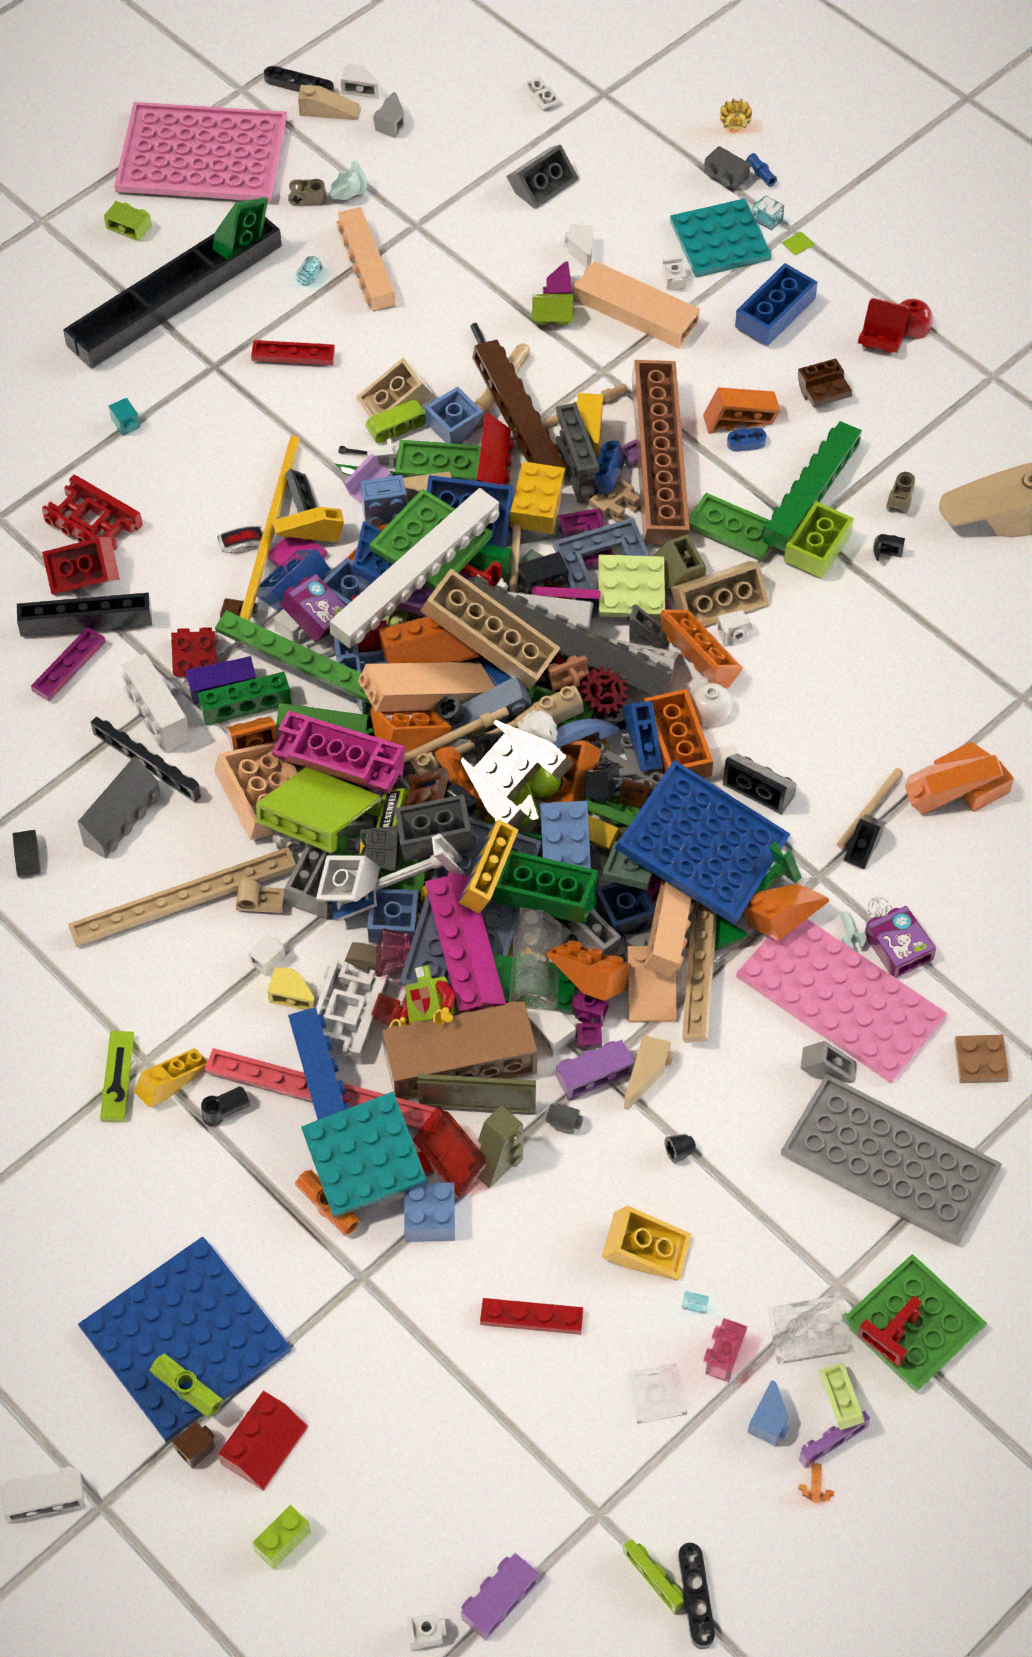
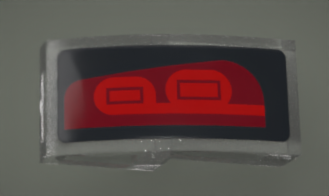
M253 525L218 534L217 540L222 553H243L245 547H259L263 529L261 525Z

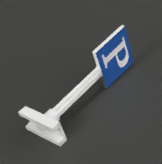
M441 834L433 836L434 855L429 859L377 879L375 889L357 902L332 901L334 921L338 922L376 907L377 890L432 868L437 869L444 866L450 873L465 875L464 871L457 865L458 862L463 861V858Z

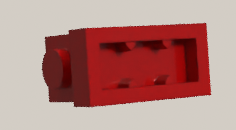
M913 1295L883 1331L865 1319L859 1327L857 1336L895 1366L899 1367L905 1360L907 1350L897 1342L905 1334L906 1330L904 1328L907 1324L911 1323L913 1325L921 1315L919 1309L922 1301Z

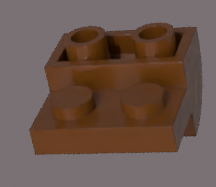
M836 358L798 368V382L801 393L805 400L809 399L813 407L852 397V389L845 380L844 370Z

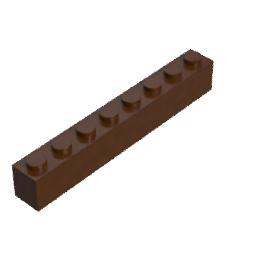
M498 339L475 345L472 359L505 422L511 429V433L526 461L565 468L566 474V462L558 454L557 445L550 439L549 431L542 424L539 412L534 409L530 395L526 394L522 380L515 373L513 363L509 362L505 348L500 345Z

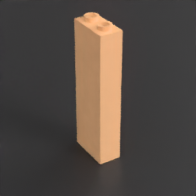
M594 261L590 267H587L580 280H576L573 285L574 301L678 349L699 323L700 308L597 261Z
M480 662L366 664L358 680L376 712L437 710L439 701L445 696H455L463 704L495 687Z

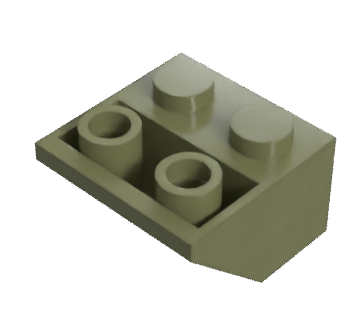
M689 534L667 541L653 555L664 557L666 595L672 593V586L705 576L706 565Z

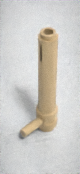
M525 343L516 345L508 357L509 362H512L516 374L530 356V347ZM488 387L474 401L483 411V416L475 428L484 424L485 413L491 414L496 404Z

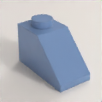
M770 1381L749 1423L747 1433L776 1447L779 1439L784 1441L790 1426L787 1425L789 1415L775 1381Z

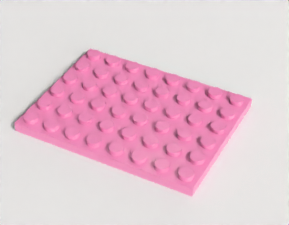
M133 102L115 180V192L233 200H252L267 197L268 202H271L287 122V112Z

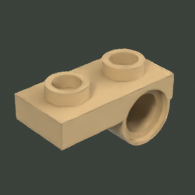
M242 880L238 886L236 910L283 913L284 888L260 887V884L254 880Z

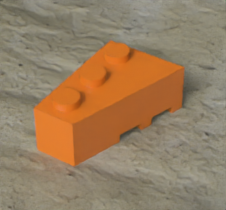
M718 387L703 413L707 432L711 434L715 433L716 429L727 428V431L734 430V427L746 425L747 428L771 425L778 416L780 407L775 391Z

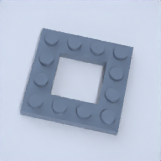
M634 517L553 541L552 544L555 553L560 552L569 571L568 585L569 588L595 590L582 557L621 546L625 556H650ZM573 597L574 600L594 603L591 617L599 615V599Z

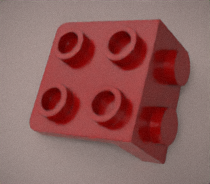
M871 298L868 303L863 329L858 338V344H862L863 347L870 349L874 347L879 348L885 353H898L904 336L909 307L882 299Z
M212 627L199 628V631L190 632V628H178L177 632H171L172 671L174 676L184 677L188 669L217 663L216 641H218V633L212 631Z

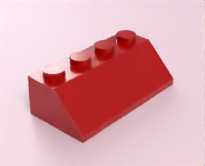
M485 413L477 481L506 485V483H510L511 471L508 470V467H512L513 454H510V450H514L515 438H511V429L488 413Z

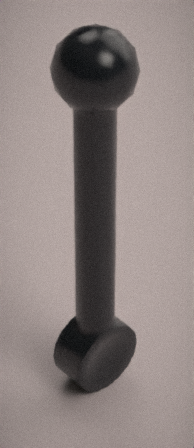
M339 446L338 449L340 454L347 452L367 455V451L349 449L345 446Z

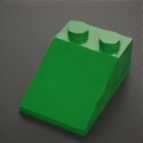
M262 197L236 202L216 229L212 249L228 259L260 239L268 198Z

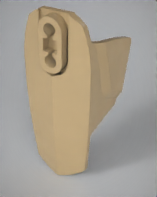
M1032 462L999 471L944 493L939 502L941 515L954 527L986 520L998 536L1012 538L1032 535Z

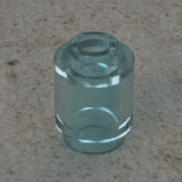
M307 256L296 272V279L301 285L309 286L314 283L323 269L320 259L315 256Z

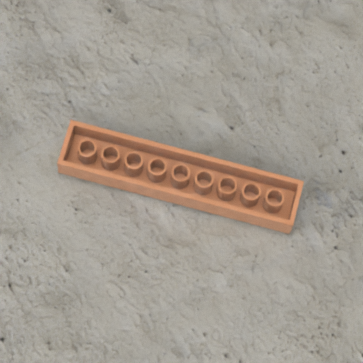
M634 360L631 378L643 541L645 544L664 545L669 540L689 534L690 531L676 361Z

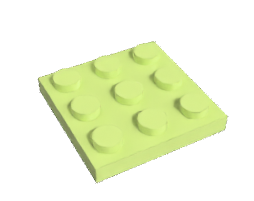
M599 555L598 590L601 591L599 617H630L632 606L636 604L651 617L661 618L660 613L662 610H665L664 557Z

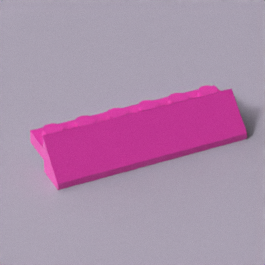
M289 710L278 729L281 735L271 752L275 758L389 794L397 778H403L405 747L403 745Z
M448 872V876L425 881L451 987L456 993L455 1000L459 1013L463 1011L471 1012L487 1006L497 1007L505 1005L506 1002L482 913L478 914L458 903L469 876Z

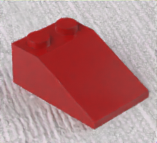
M98 537L42 552L51 594L120 580L111 537Z

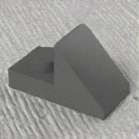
M634 604L629 620V642L631 643L643 636L657 648L662 646L666 634L661 630V624L638 605Z

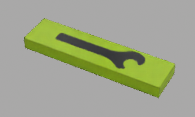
M110 1031L100 1113L101 1121L125 1122L135 1039L134 1031Z

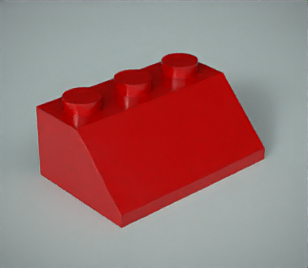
M263 1390L219 1451L220 1463L264 1491L303 1436L308 1425L285 1403Z

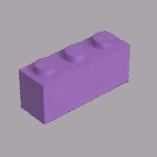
M622 1039L616 1042L610 1041L594 1051L587 1050L579 1057L561 1061L559 1065H556V1078L567 1099L570 1100L630 1076L635 1063Z
M516 1552L510 1558L506 1556L497 1567L498 1572L492 1578L488 1576L479 1587L480 1592L475 1597L470 1596L461 1607L462 1620L485 1641L539 1582V1572Z

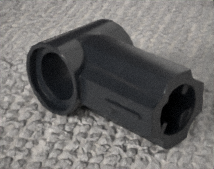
M238 1086L219 1096L210 1095L205 1097L201 1102L203 1122L208 1126H217L222 1123L225 1117L250 1106V1101L244 1088ZM212 1109L217 1110L216 1112H208Z

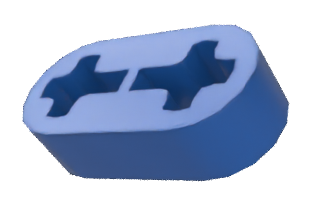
M761 428L734 430L727 436V447L734 452L760 449L766 444L767 434Z

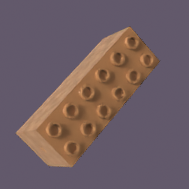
M511 1001L497 1007L487 1006L482 1010L473 1012L463 1011L458 1015H453L452 1021L449 1023L444 1022L443 1026L435 1023L433 1020L424 1022L415 1021L404 1026H390L382 1030L384 1055L392 1089L397 1098L405 1100L418 1098V1074L514 1079L537 1074L538 1051L524 1001Z

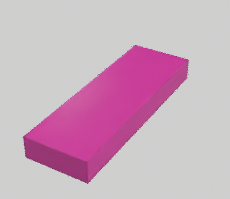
M532 587V595L595 599H600L601 591L592 589Z

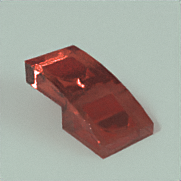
M379 993L371 1015L390 1027L394 1019H399L403 1006L400 1005V1000Z

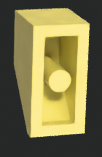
M275 967L267 990L269 1003L301 1010L316 1006L315 997L299 972L288 967Z

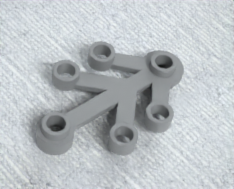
M629 735L623 736L620 741V747L624 750L627 760L605 749V745L599 740L590 742V744L600 748L599 760L604 758L611 763H619V778H622L620 780V787L624 777L631 780L626 777L637 776L641 779L635 780L636 782L643 783L644 780L649 781L650 789L653 790L664 776L657 769L640 771Z

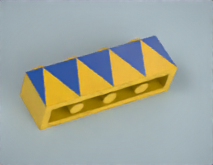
M497 819L487 832L458 903L478 914L483 910L492 897L518 829Z

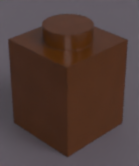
M197 1421L172 1442L175 1451L191 1468H194L216 1448L213 1432L206 1425L201 1427Z

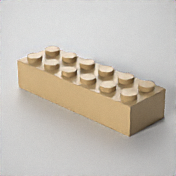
M453 569L448 571L421 609L422 613L510 677L517 676L526 685L528 690L537 682L560 649L559 646Z

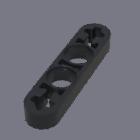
M268 66L264 69V80L269 85L299 92L301 85L312 83L311 86H321L335 93L334 83L331 80L278 66ZM288 78H293V79H295L294 81H291V82L286 81V79H288Z
M688 1542L679 1549L678 1563L691 1642L696 1648L707 1649L714 1642L715 1629L703 1553L697 1544ZM688 1550H691L693 1555H697L694 1557V1568L689 1569V1559L683 1557ZM690 1576H697L701 1579L702 1585L697 1589H692L687 1585V1579ZM695 1602H701L705 1605L706 1612L703 1615H695L691 1611V1605ZM708 1620V1622H704L703 1628L705 1634L710 1635L703 1642L700 1637L695 1635L699 1634V1623Z

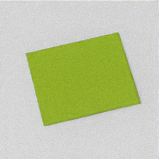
M802 231L781 242L795 256L815 245Z

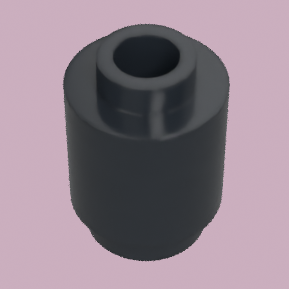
M459 784L447 787L444 798L464 794L468 815L471 816L478 807L475 796Z

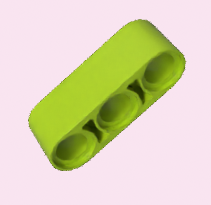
M411 400L370 417L366 421L365 427L376 443H383L387 439H393L423 426L426 423L425 411L417 400Z

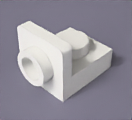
M387 439V448L367 450V457L374 454L383 467L394 468V459H397L396 446H392L391 439Z

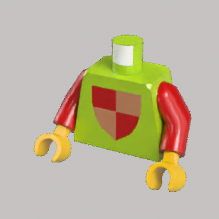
M429 965L415 968L418 982L406 985L405 1002L399 1019H394L390 1026L407 1025V1022L411 1024L415 1021L433 1019L435 1023L441 1026L444 1025V1022H451L453 1019L452 1014L458 1013V1008L455 1003L456 993L448 984L447 979L444 976L432 979Z

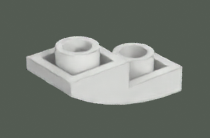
M541 76L524 82L523 88L541 109L544 110L560 103V99L551 86L548 87Z

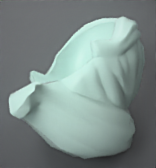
M359 159L350 162L351 166L348 171L343 174L341 172L338 173L337 179L330 185V197L348 200L355 195H363L367 188V178L359 165Z

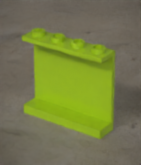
M305 767L256 803V818L259 824L332 853L337 849V833L364 812L376 817L379 816L381 796Z

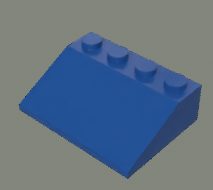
M429 475L426 491L455 509L479 488L499 502V517L494 523H489L485 527L492 531V538L486 545L506 548L510 529V511L516 491L514 486Z

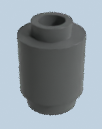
M559 1103L557 1105L551 1104L546 1116V1123L551 1124V1127L574 1133L575 1129L580 1130L584 1116L580 1115L579 1109Z

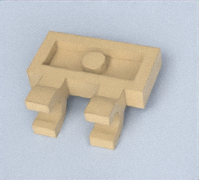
M619 477L617 485L612 492L607 494L597 493L589 499V506L593 509L600 508L601 515L605 516L609 513L615 522L625 520V517L622 515L625 509L620 504L624 501L627 507L635 513L640 509V505L637 504L640 501V497L634 494L633 486Z

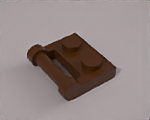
M442 767L432 773L411 775L408 781L410 791L406 798V806L443 799L449 779L448 770ZM436 781L435 785L422 788L423 784Z

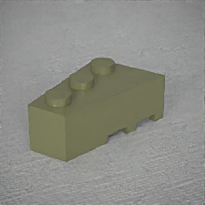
M502 1105L484 1121L478 1138V1142L481 1144L480 1149H476L473 1153L476 1161L470 1164L468 1168L488 1188L494 1185L511 1167H517L523 1160V1123Z

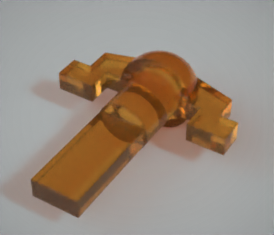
M813 1462L811 1464V1491L807 1490V1485L799 1484L798 1490L802 1491L803 1497L813 1503L830 1501V1497L834 1496V1491L827 1489L825 1494L821 1492L822 1464Z

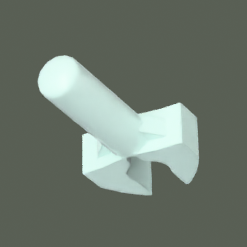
M843 911L840 915L847 935L842 937L841 942L854 950L852 939H854V941L859 943L860 950L862 951L867 939L865 932L858 933L855 930L850 913Z

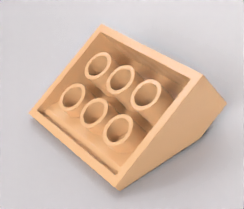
M277 741L220 753L215 765L214 772L250 840L270 836L275 833L274 829L257 823L256 803L298 773L293 763L275 758L271 752Z

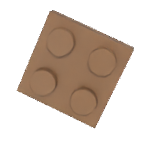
M1003 1034L955 1036L954 1044L959 1083L1008 1082L1009 1073Z

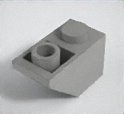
M392 92L384 100L382 107L373 116L375 131L396 138L405 126L404 110L395 92Z

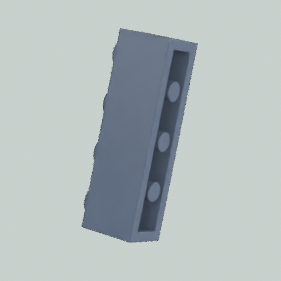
M514 676L461 704L465 710V715L460 722L455 724L446 722L451 726L450 732L480 719V716L487 712L490 714L506 707L509 715L497 720L505 723L506 720L522 714L532 706L526 685L517 676ZM494 724L487 728L482 727L460 737V739L470 740L477 735L484 734L496 725Z

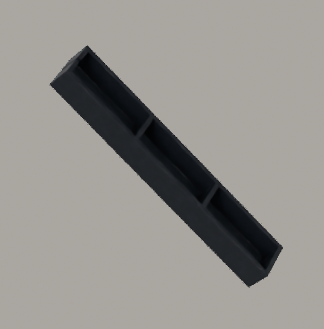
M265 216L261 238L228 259L212 249L215 233H213L64 328L63 333L66 346L74 354L80 356V359L88 367L94 368L282 246L280 229Z

